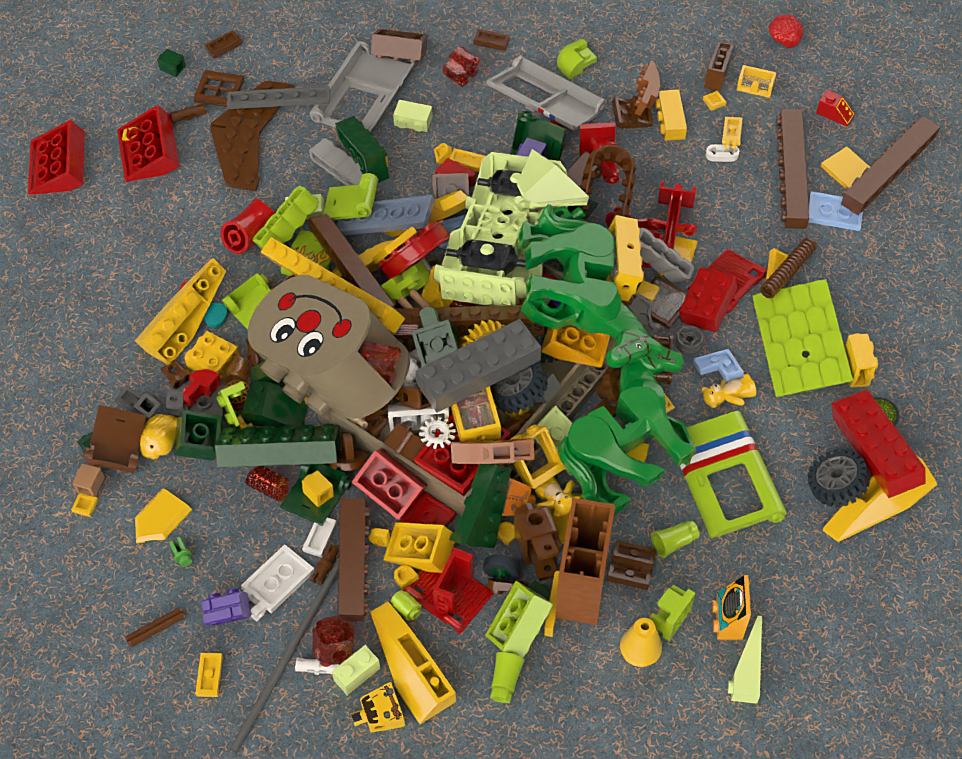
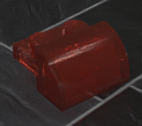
M364 341L358 353L392 386L397 374L395 367L401 355L400 348Z

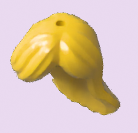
M155 413V416L146 422L140 438V451L143 457L155 460L172 450L176 439L178 419L173 415Z

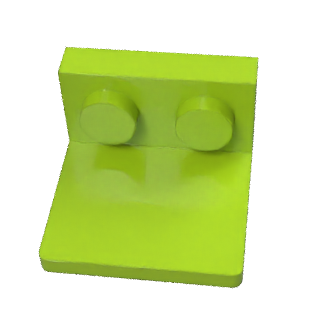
M243 381L218 392L219 396L216 397L220 407H224L227 412L224 416L228 425H233V427L240 426L228 396L230 399L242 395V390L245 389Z

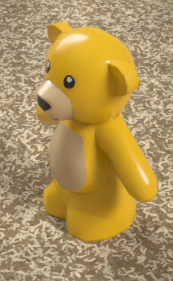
M748 373L744 374L743 378L739 380L734 379L726 382L723 378L720 385L715 383L712 386L702 388L703 399L712 408H716L724 400L743 406L745 403L744 398L756 396L755 383Z
M554 476L534 489L537 496L547 501L538 503L537 507L555 508L553 513L555 518L570 515L572 498L581 499L579 496H571L575 482L570 480L562 491L560 484Z

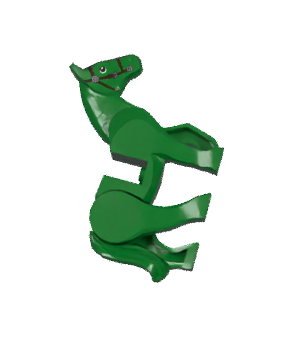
M548 204L542 211L538 224L533 225L529 222H523L518 232V249L527 248L525 251L526 270L537 267L549 259L557 258L564 266L562 280H552L531 274L526 283L527 298L521 307L522 313L531 322L550 329L574 325L589 333H603L614 337V347L605 356L607 364L612 368L640 361L645 356L657 359L659 355L656 351L662 353L664 347L648 335L639 319L621 302L615 282L605 281L614 267L615 253L613 250L615 241L612 234L605 227L596 223L560 218L554 215L551 204ZM539 298H549L562 303L559 307L553 309L546 305L545 299Z
M665 347L662 353L656 351L659 355L657 359L645 356L640 361L622 366L619 399L615 413L625 424L623 429L607 409L602 406L588 413L587 416L577 419L571 425L568 437L565 436L558 446V455L561 462L581 485L583 490L581 497L589 501L614 504V516L629 506L631 498L610 490L605 478L607 470L618 476L634 480L644 488L662 478L665 472L664 468L635 460L626 453L635 449L647 439L655 438L678 467L681 464L688 466L696 452L685 424L666 415L664 392L654 378V375L665 371L678 373L684 365V358L680 353Z

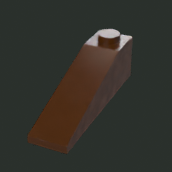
M718 41L707 69L704 87L713 91H721L734 44Z

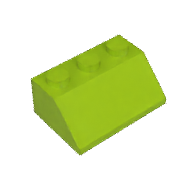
M515 581L485 636L503 652L512 653L524 658L554 604L520 582Z

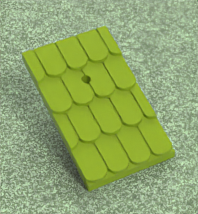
M826 279L781 288L774 298L771 299L765 298L761 293L752 295L776 398L853 382ZM808 353L809 356L806 358L803 357L802 354Z

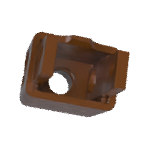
M535 503L523 504L516 509L514 516L515 541L525 566L533 564L539 581L552 578L554 573L558 571L553 558L557 557L559 551H561L559 531L548 507L542 506L538 508ZM545 568H551L552 570L545 571Z

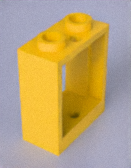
M536 424L526 429L527 432L522 435L519 434L510 439H526L536 436L549 463L532 474L529 473L524 460L513 463L523 484L533 489L566 469L560 460L558 451L545 426H537Z

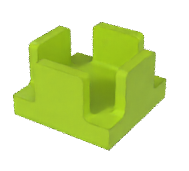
M672 585L658 601L657 605L661 609L657 615L652 613L650 620L654 622L656 629L663 634L662 637L666 640H671L692 610L695 592L690 589L685 592Z

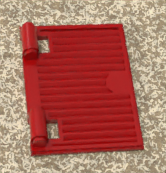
M728 248L708 267V269L732 274L736 277L737 290L726 313H730L738 305V301L753 286L757 285L767 272V269ZM752 270L757 272L755 277L749 274Z
M420 570L417 573L419 579L403 590L408 592L425 610L443 623L451 625L454 631L459 634L464 631L494 595L489 588L472 577L469 580L455 574L447 591L454 594V615L456 614L463 619L460 622L453 617L454 615L441 613L434 607L433 589L441 573ZM417 586L424 592L421 594L414 588Z

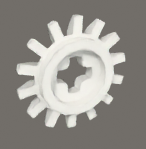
M432 417V422L425 421L426 427H420L424 432H420L419 435L425 437L421 441H429L426 444L427 447L434 443V449L437 448V444L444 448L443 442L450 445L451 442L448 439L455 438V436L450 434L455 433L456 430H450L454 425L453 423L447 425L448 419H445L443 422L441 417H438L437 421ZM436 429H440V432L443 434H440L439 437H435V434H433L432 432H436Z

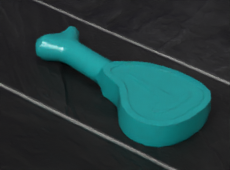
M210 303L203 319L209 327L219 328L225 323L228 310L223 304Z

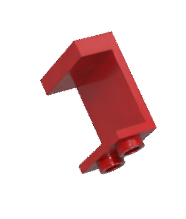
M457 548L453 549L433 589L434 607L444 614L450 613L454 615L455 613L454 594L447 591L455 574L471 580L474 574L473 555Z

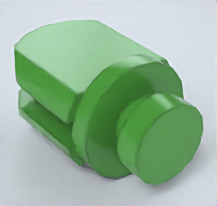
M179 536L176 539L182 551L179 550L174 540L169 541L175 555V562L180 563L181 567H187L192 563L191 558L193 554L191 550H188L183 538Z

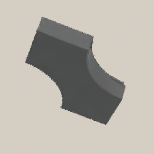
M639 293L628 308L639 319L648 335L652 338L653 333L658 331V328L651 319V310L654 304Z

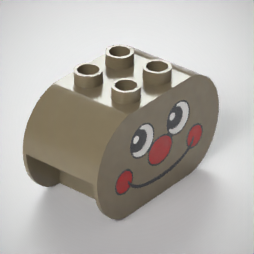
M309 275L295 276L276 286L259 303L249 322V344L265 360L260 369L278 383L283 378V382L286 385L282 390L289 397L300 404L307 397L308 399L305 403L323 417L329 410H333L343 418L348 419L365 417L378 411L397 394L409 371L410 356L408 350L372 313L363 300Z

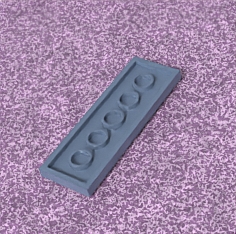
M433 195L374 201L372 213L368 217L332 221L343 236L404 230L410 227L423 228L428 225L435 199Z

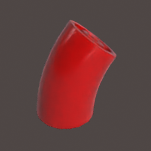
M255 198L241 213L222 226L220 234L224 246L234 254H241L256 245L253 241L254 236L265 226L266 222L275 212L261 200Z

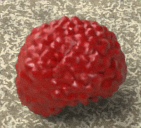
M784 14L773 19L769 25V32L776 42L781 43L786 48H793L802 39L803 27L802 23L795 16Z

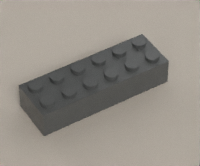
M518 319L415 370L416 383L436 413L540 361L541 346L521 319Z

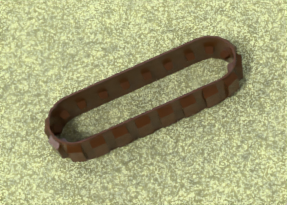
M601 146L588 157L580 188L586 194H592L593 188L589 187V181L595 178L596 172L592 171V167L598 166L603 161L618 164L623 169L626 179H622L625 191L624 194L619 195L622 207L621 210L616 211V215L628 217L629 205L633 194L632 190L636 178L635 161L630 153L620 146ZM590 204L577 205L576 208L580 206L583 211L589 210Z

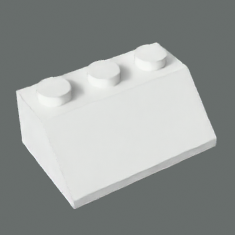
M401 403L388 405L390 432L397 423L401 425L402 422L411 427L412 431L421 430V426L426 427L424 422H432V417H434L435 421L438 420V417H441V421L444 422L445 419L449 418V409L446 408L436 413L432 406L417 410L402 406Z

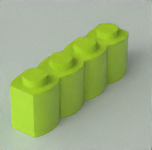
M299 185L290 194L288 199L281 204L277 212L269 218L265 226L257 232L253 241L261 249L264 248L271 237L284 244L293 237L295 230L305 223L307 216L317 209L319 202L306 188Z

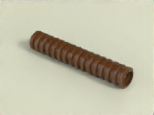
M804 238L760 287V292L765 298H774L817 249L816 242L811 238Z

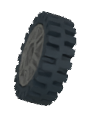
M536 362L491 385L490 390L494 404L502 412L507 411L510 414L513 411L514 413H519L520 409L525 411L527 406L531 408L534 406L533 402H539V397L544 396L545 393L543 391L547 390L548 380L545 372Z
M837 449L834 450V454H831L829 451L826 453V457L821 455L819 457L820 461L815 460L813 462L814 466L809 468L810 472L807 475L808 483L813 495L822 504H827L830 507L833 504L835 507H840L841 503L847 506L848 501H851L853 504L856 502L855 498H862V493H866L867 487L870 486V473L864 459L858 453H854L851 450L847 452L846 449H842L841 453H839Z

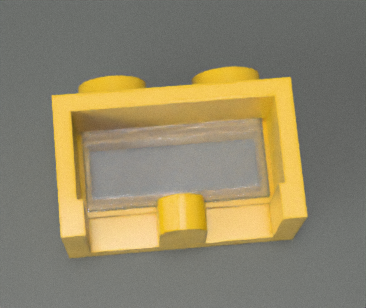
M743 65L737 90L770 98L776 72Z

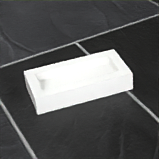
M327 517L323 526L314 522L302 548L303 552L322 558L337 525V520Z

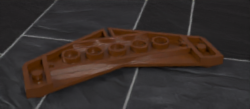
M264 81L253 90L295 87L294 84ZM281 106L228 109L211 123L212 137L225 184L228 187L257 191L259 186V136L263 128Z

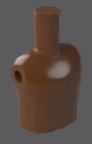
M528 411L520 417H510L501 424V427L508 430L510 438H512L526 424L525 422L532 417V413Z

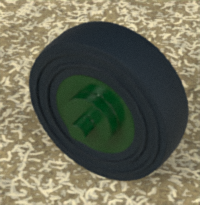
M490 555L484 560L483 571L490 577L497 578L498 580L502 578L515 580L520 574V563L511 557Z

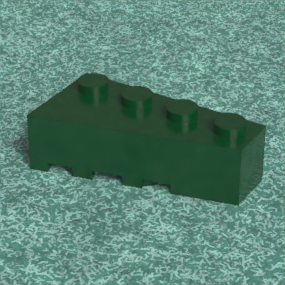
M355 116L335 123L338 138L347 152H350L355 164H359L361 173L374 174L378 178V183L389 179L385 158L387 152L384 146L381 147L378 140L372 137L370 131L364 128L363 123L358 121Z

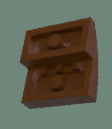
M632 96L630 100L614 97L612 100L616 127L619 128L652 127L651 111L645 107L641 116L635 114L637 96Z
M616 540L607 581L648 590L657 549Z

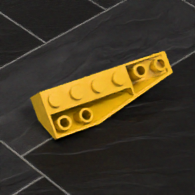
M212 258L164 306L137 337L135 342L147 353L169 365L194 338L226 270Z
M920 457L918 459L924 465L926 472V484L888 499L875 478L872 477L869 480L870 486L867 487V492L862 493L863 497L860 499L856 497V502L853 504L851 501H848L847 506L843 505L824 526L823 532L835 541L840 542L910 508L936 487L937 482Z
M387 601L370 613L396 689L418 723L421 725L456 702V692L393 606Z

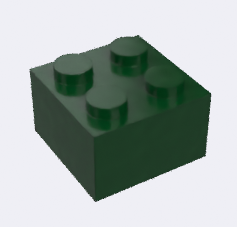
M182 410L177 419L174 455L209 461L214 460L216 457L215 444L221 431V416Z

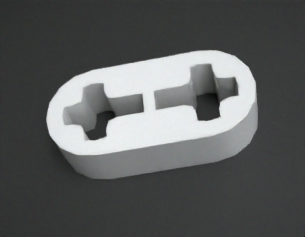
M714 144L707 147L706 158L710 161L732 162L738 159L740 150L737 146L736 150H732V145H729V149H725V145Z

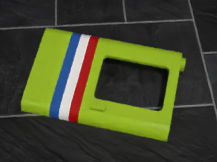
M733 411L687 427L696 452L688 466L681 464L680 467L711 539L765 520L773 521L774 523L784 520L787 512L740 411ZM738 464H744L761 500L763 509L728 521L724 517L707 476Z

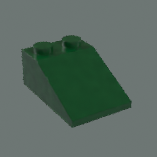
M251 380L242 415L246 424L274 426L275 428L286 425L302 427L308 405L304 400L301 404L293 400L282 390L283 387L271 382Z

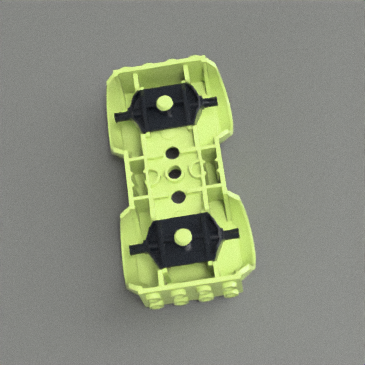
M491 152L482 159L472 197L467 196L466 208L468 209L461 228L451 232L442 265H435L434 280L441 285L442 299L487 306L518 305L520 299L527 298L526 283L531 274L542 277L543 263L526 270L525 251L527 248L518 249V232L523 222H529L533 225L538 224V219L545 207H538L533 210L527 207L518 212L513 208V205L517 204L514 198L522 196L517 182L528 157ZM549 160L567 175V171L561 161ZM552 206V211L560 206ZM506 210L513 211L510 215L503 214ZM496 234L503 235V237L500 239H495L492 236H495Z

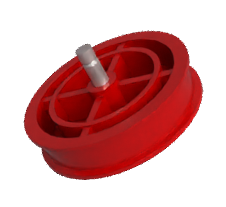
M436 220L422 229L423 231L407 239L404 244L379 261L381 264L377 269L383 271L388 278L387 281L402 274L411 266L421 261L424 262L428 273H430L431 266L425 258L450 238L449 232L442 224L443 220L438 223Z

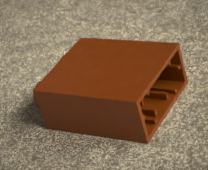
M572 498L558 577L557 619L597 625L610 549L615 511L614 504Z

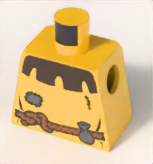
M391 682L361 697L360 702L363 710L351 714L354 726L367 722L371 733L405 726L404 717Z

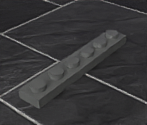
M330 86L233 91L228 92L227 108L329 104L331 90Z

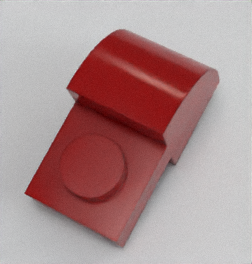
M209 369L197 370L190 374L191 385H187L182 393L184 403L191 407L202 394L210 397L221 385L220 374Z

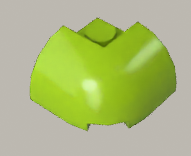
M578 39L560 50L557 57L559 70L569 80L583 73L584 68L597 62V57L589 50L584 39Z
M421 261L402 274L391 278L381 285V288L390 299L399 300L401 297L408 296L413 289L417 291L429 282L428 270L424 262Z

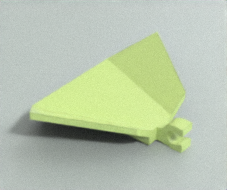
M533 149L531 150L517 182L522 195L514 198L517 204H514L513 208L517 212L527 207H530L532 210L538 207H546L548 204H551V206L587 205L589 196L557 165Z

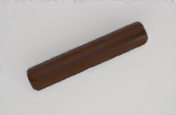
M178 607L127 635L126 641L130 647H133L184 619L185 613L181 607Z

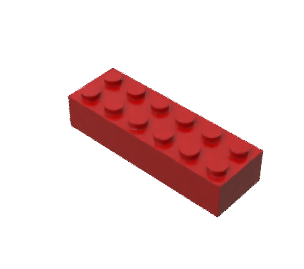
M867 389L831 403L832 417L856 453L864 459L868 470L888 499L926 484L924 465Z

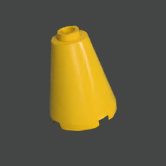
M648 618L638 619L624 633L620 641L622 655L633 666L646 667L657 662L662 653V642L654 622Z

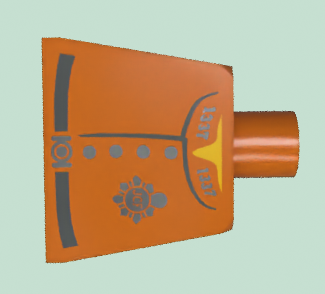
M511 478L509 479L502 516L515 515L516 509L521 505L535 503L536 498L534 494H531L532 489L530 486Z

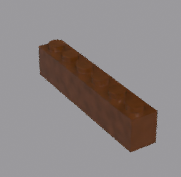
M341 498L337 621L360 622L363 621L364 615L368 614V602H364V595H368V583L364 582V575L368 576V563H365V556H368L369 545L365 544V537H368L369 525H365V518L369 517V506H365V499Z

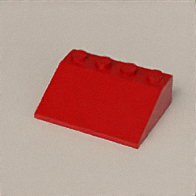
M159 105L154 106L117 129L125 182L166 175L180 167L171 115ZM132 128L131 130H127L128 140L123 141L122 137L124 130Z
M72 120L30 141L29 195L66 192L83 185L85 131Z
M452 413L448 418L447 425L453 423L454 426L450 430L455 429L456 432L450 434L455 436V438L448 440L450 442H460ZM501 427V438L492 441L510 440V432ZM440 429L435 433V437L443 434L440 432ZM443 442L444 448L437 444L436 449L433 448L434 443L429 447L425 445L414 458V462L423 470L465 496L471 489V484L479 464L452 463L451 444L448 445Z

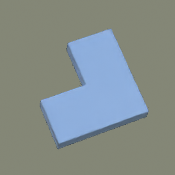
M729 349L693 358V363L700 375L719 370L726 382L744 376V371Z

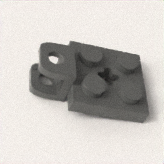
M220 385L210 397L202 394L191 407L184 403L183 391L167 392L166 407L168 408V415L179 417L182 410L221 416V422H223L224 407H220L216 397L219 396L218 392L224 389V385ZM203 401H207L208 405L201 406L199 404H202Z

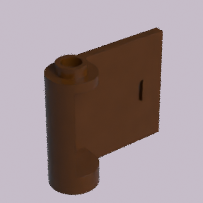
M99 405L90 445L85 447L83 454L86 463L134 473L137 466L138 449L146 415Z

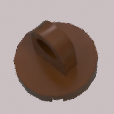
M350 433L342 434V450H340L337 463H330V466L333 469L340 467L343 471L362 468L364 463L368 461V453L364 450L353 448V440Z

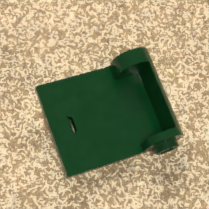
M524 110L522 113H518L510 154L516 155L520 144H523L526 138H530L547 144L546 159L560 161L567 129L534 116L530 111Z
M302 464L300 467V477L280 505V508L323 526L345 490L348 491L351 488L353 481L351 475L339 469H333L327 464ZM317 470L333 485L334 494L331 499L319 507L303 493L302 488L304 478Z

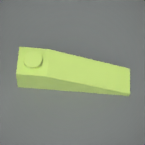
M757 616L733 679L728 681V693L731 694V701L758 703L760 697L762 616Z

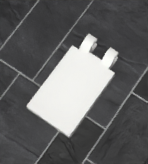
M283 545L241 585L243 592L248 593L249 601L251 600L256 604L251 609V617L257 622L266 610L272 614L314 573V567L289 547Z

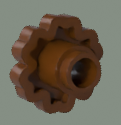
M611 367L606 369V373L603 374V381L596 386V391L601 399H609L610 402L613 401L614 405L617 406L621 371L619 368Z

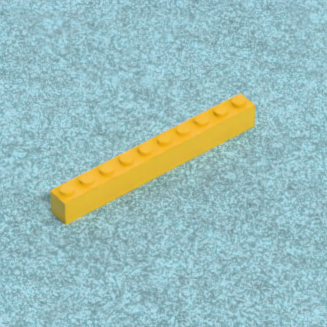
M272 237L261 250V253L295 276H312L360 298L393 334L396 333L405 320L391 306Z

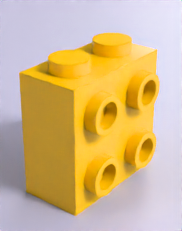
M206 331L203 336L198 338L195 346L188 350L184 359L187 368L193 371L201 369L213 370L220 374L221 380L240 357L236 345Z
M857 333L848 336L845 352L853 382H849L850 388L869 386L871 380L874 379L875 369L878 368L877 357H874L873 342L869 340L868 334Z

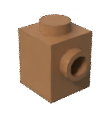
M82 463L72 485L77 493L96 497L105 476L99 466Z

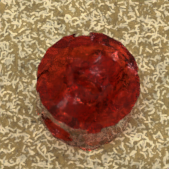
M460 46L448 57L450 61L449 63L445 62L442 70L443 75L463 88L468 83L469 77L474 78L479 71L477 66L480 63V59Z
M331 616L316 622V626L312 629V653L322 666L328 667L341 664L353 655L355 629L350 621L346 619V622L341 621V617Z

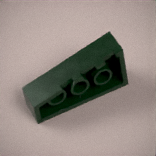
M479 464L471 484L472 492L464 501L465 509L462 516H458L456 521L458 526L455 534H451L450 541L466 546L495 549L512 468L497 464Z

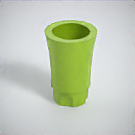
M687 521L652 532L651 541L654 548L657 549L656 551L659 556L666 558L674 551L698 539L700 532L694 521Z
M508 652L496 653L495 670L491 685V699L501 703H510L520 671L525 662L522 657Z

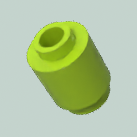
M400 590L392 597L391 603L393 608L407 621L415 620L421 614V604L408 592Z

